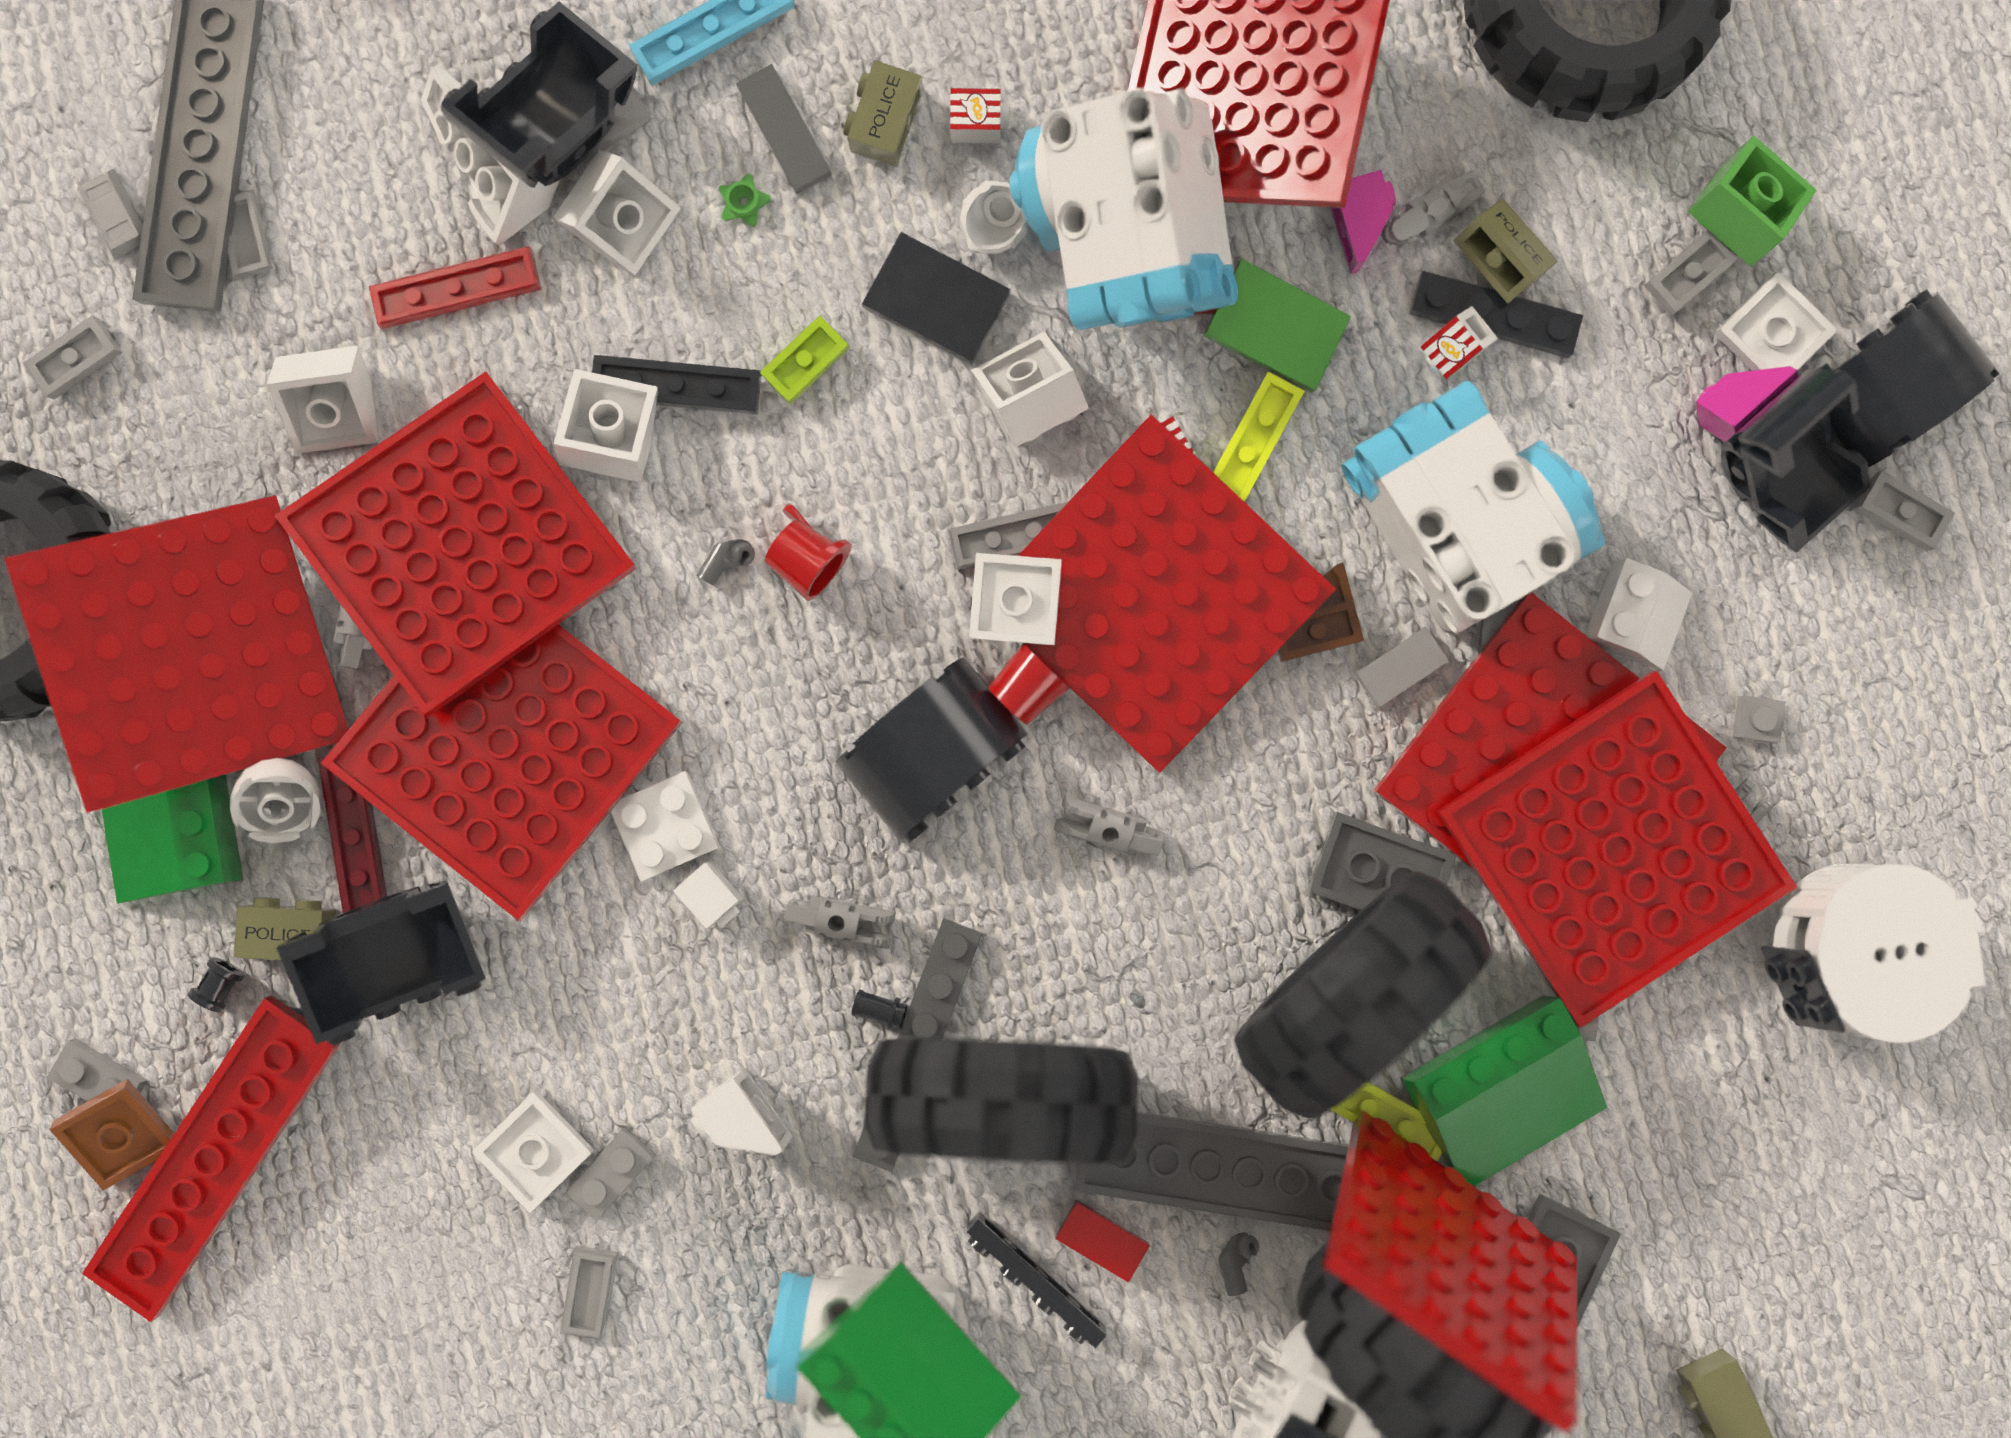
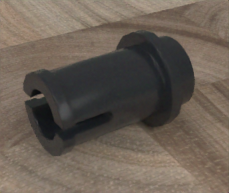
M859 989L853 1003L851 1016H858L887 1025L886 1029L891 1031L893 1027L901 1029L908 1005L901 1003V998L898 997L893 1001Z

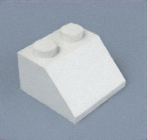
M599 150L553 219L583 243L630 274L636 275L681 207L622 157Z
M1045 332L971 370L1001 428L1014 447L1035 440L1040 434L1061 423L1071 421L1076 415L1089 409L1074 370Z
M359 346L275 358L267 386L295 454L378 443L379 435L372 381Z
M574 369L554 440L558 464L560 466L641 483L651 447L658 387Z
M1629 558L1622 559L1611 564L1585 635L1604 650L1656 670L1664 671L1692 592L1666 572Z
M743 1068L712 1090L690 1108L695 1115L691 1118V1121L697 1132L704 1139L710 1137L713 1143L718 1146L778 1155L785 1149L793 1137L746 1068Z

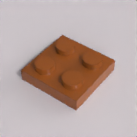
M129 1079L122 1081L53 1120L49 1129L102 1190L111 1187L157 1161L174 1135L170 1127Z

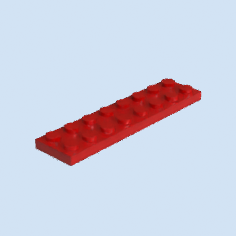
M274 996L265 997L82 1274L149 1322L157 1319L341 1043L330 1045L329 1040L316 1045L304 1017Z

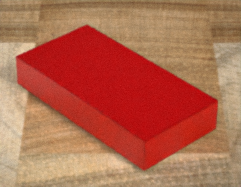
M1077 1199L1055 1235V1239L1128 1283L1150 1247L1149 1242Z

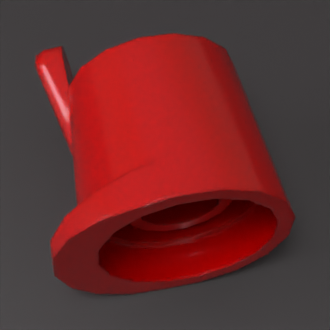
M787 504L782 511L792 522L779 533L771 544L765 556V563L805 600L810 601L817 597L840 571L851 552L852 544L846 539L834 543L815 531L793 505Z
M1023 643L991 682L988 689L1013 716L1015 715L1025 725H1028L1058 698L1063 696L1070 687Z

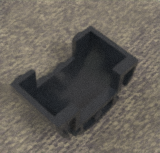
M557 2L547 12L541 11L535 16L530 25L531 53L521 62L512 63L495 85L491 88L486 87L478 93L477 83L470 79L461 88H454L449 91L440 105L443 116L448 122L532 188H535L538 182L546 187L561 180L577 168L595 150L614 124L609 119L614 115L616 103L621 106L626 104L637 73V63L561 2Z
M1925 289L1905 303L1903 309L1889 318L1893 323L1892 327L1884 333L1877 328L1859 340L1856 345L1860 350L1849 359L1833 368L1828 363L1818 368L1833 372L1841 369L1849 373L1855 380L1859 410L1852 415L1835 405L1829 411L1833 442L1846 450L1853 449L1859 452L1866 459L1868 468L1895 452L1893 449L1903 446L1909 441L1913 442L1944 421L1995 381L1994 378L2000 374L1938 292L1930 294Z
M1812 369L1803 372L1731 436L1721 449V461L1724 472L1737 496L1742 502L1746 500L1752 502L1754 509L1760 513L1756 519L1773 536L1796 553L1870 487L1866 459L1859 452L1853 449L1846 450L1833 442L1829 411L1835 405L1852 415L1859 410L1857 384L1849 373L1841 369L1835 372L1824 369Z
M965 657L948 665L943 669L945 673L939 678L931 677L899 702L852 743L855 746L850 752L846 750L836 761V765L899 841L905 837L909 843L929 828L924 821L932 815V812L939 818L957 803L953 795L966 785L970 790H973L991 775L986 767L992 762L997 761L1000 757H1003L1008 762L1026 747L1021 740L1028 733L1009 710L991 693L988 685Z
M437 881L428 884L430 889L421 891L420 886L364 904L319 923V926L309 935L306 934V931L300 932L276 947L316 1045L329 1040L330 1045L347 1041L356 1035L354 1030L360 1027L363 1019L375 1015L377 1020L387 1018L401 1011L400 1005L416 999L418 1004H422L441 996L442 991L444 995L455 991L456 996H462L481 987L480 981L486 979L447 881Z

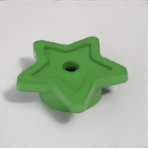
M749 173L741 181L734 182L731 185H720L718 188L726 201L721 216L724 221L741 218L750 226L755 227L757 225L758 210L771 201L769 194L756 190L752 175ZM746 198L747 203L744 205L740 204V199Z

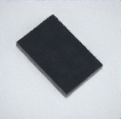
M900 232L863 300L862 307L972 365L1008 299L1011 289Z

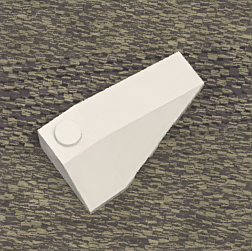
M432 66L421 101L440 143L449 144L456 162L452 169L457 180H465L473 197L468 202L473 216L495 244H501L549 208L559 181L546 187L538 182L535 188L529 187L448 122L443 116L440 105L449 91L454 88L459 89L463 85L440 66Z

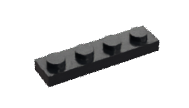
M1422 271L1419 275L1409 315L1446 325L1455 316L1473 306L1499 340L1564 358H1570L1573 355L1584 316L1520 297H1516L1507 304L1495 290Z
M594 355L592 373L658 387L656 405L758 415L762 377L760 370Z
M978 1211L967 1225V1233L971 1236L968 1239L970 1245L983 1257L987 1258L991 1254L1002 1264L1000 1271L1015 1286L1019 1287L1023 1283L1034 1293L1031 1297L1032 1300L1043 1312L1048 1315L1055 1312L1066 1322L1063 1326L1064 1329L1074 1340L1080 1344L1087 1341L1096 1349L1107 1336L1105 1325Z

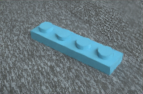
M709 0L629 44V47L650 85L653 86L795 7L794 1Z

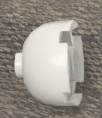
M265 759L247 767L237 777L230 798V811L233 823L237 828L240 825L243 829L249 831V837L256 841L275 844L299 838L301 831L305 830L309 825L312 829L317 824L321 812V800L316 780L305 767L290 759Z

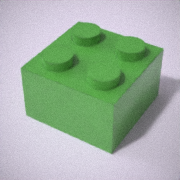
M1753 135L1722 163L1688 213L1728 246L1733 253L1752 266L1785 239L1817 190Z

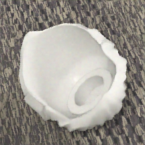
M984 181L979 187L973 189L963 201L959 218L960 229L969 251L1002 254L1011 248L1015 249L1026 236L1029 225L1021 208L1015 204L1012 198L1010 182Z

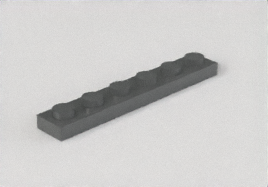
M943 918L898 1038H943L983 932ZM864 1125L853 1157L892 1172L899 1154H891L873 1149Z

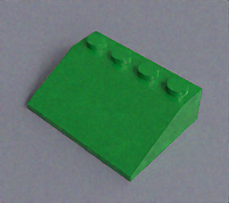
M226 774L101 809L117 904L244 880L235 825L230 811V795Z
M1542 995L1400 1078L1416 1109L1420 1111L1426 1122V1127L1433 1140L1442 1151V1156L1448 1167L1460 1172L1472 1186H1476L1607 1108L1583 1038L1560 997Z
M901 1260L800 1351L796 1364V1369L858 1438H986L1021 1398V1393Z

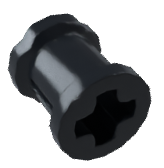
M210 957L206 963L209 968L197 988H191L187 995L199 1006L221 1013L226 1007L224 1000L236 981H242L245 974L238 967L223 959Z

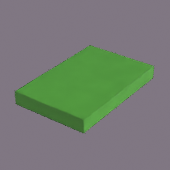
M1241 259L1234 270L1238 285L1237 301L1234 305L1215 309L1203 336L1311 393L1316 391L1351 316Z

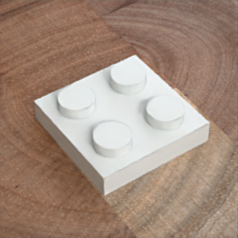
M1778 271L1714 334L1752 371L1787 366L1798 370L1838 329Z
M976 553L969 638L1055 645L1062 560Z
M688 771L679 773L620 799L611 810V814L641 882L720 848Z
M536 1090L496 1127L472 1153L518 1202L531 1213L595 1150Z

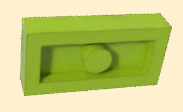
M819 315L760 371V374L791 405L842 357L850 347L825 319Z

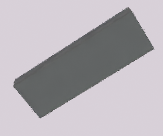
M772 64L736 83L740 94L796 195L832 176L828 164Z

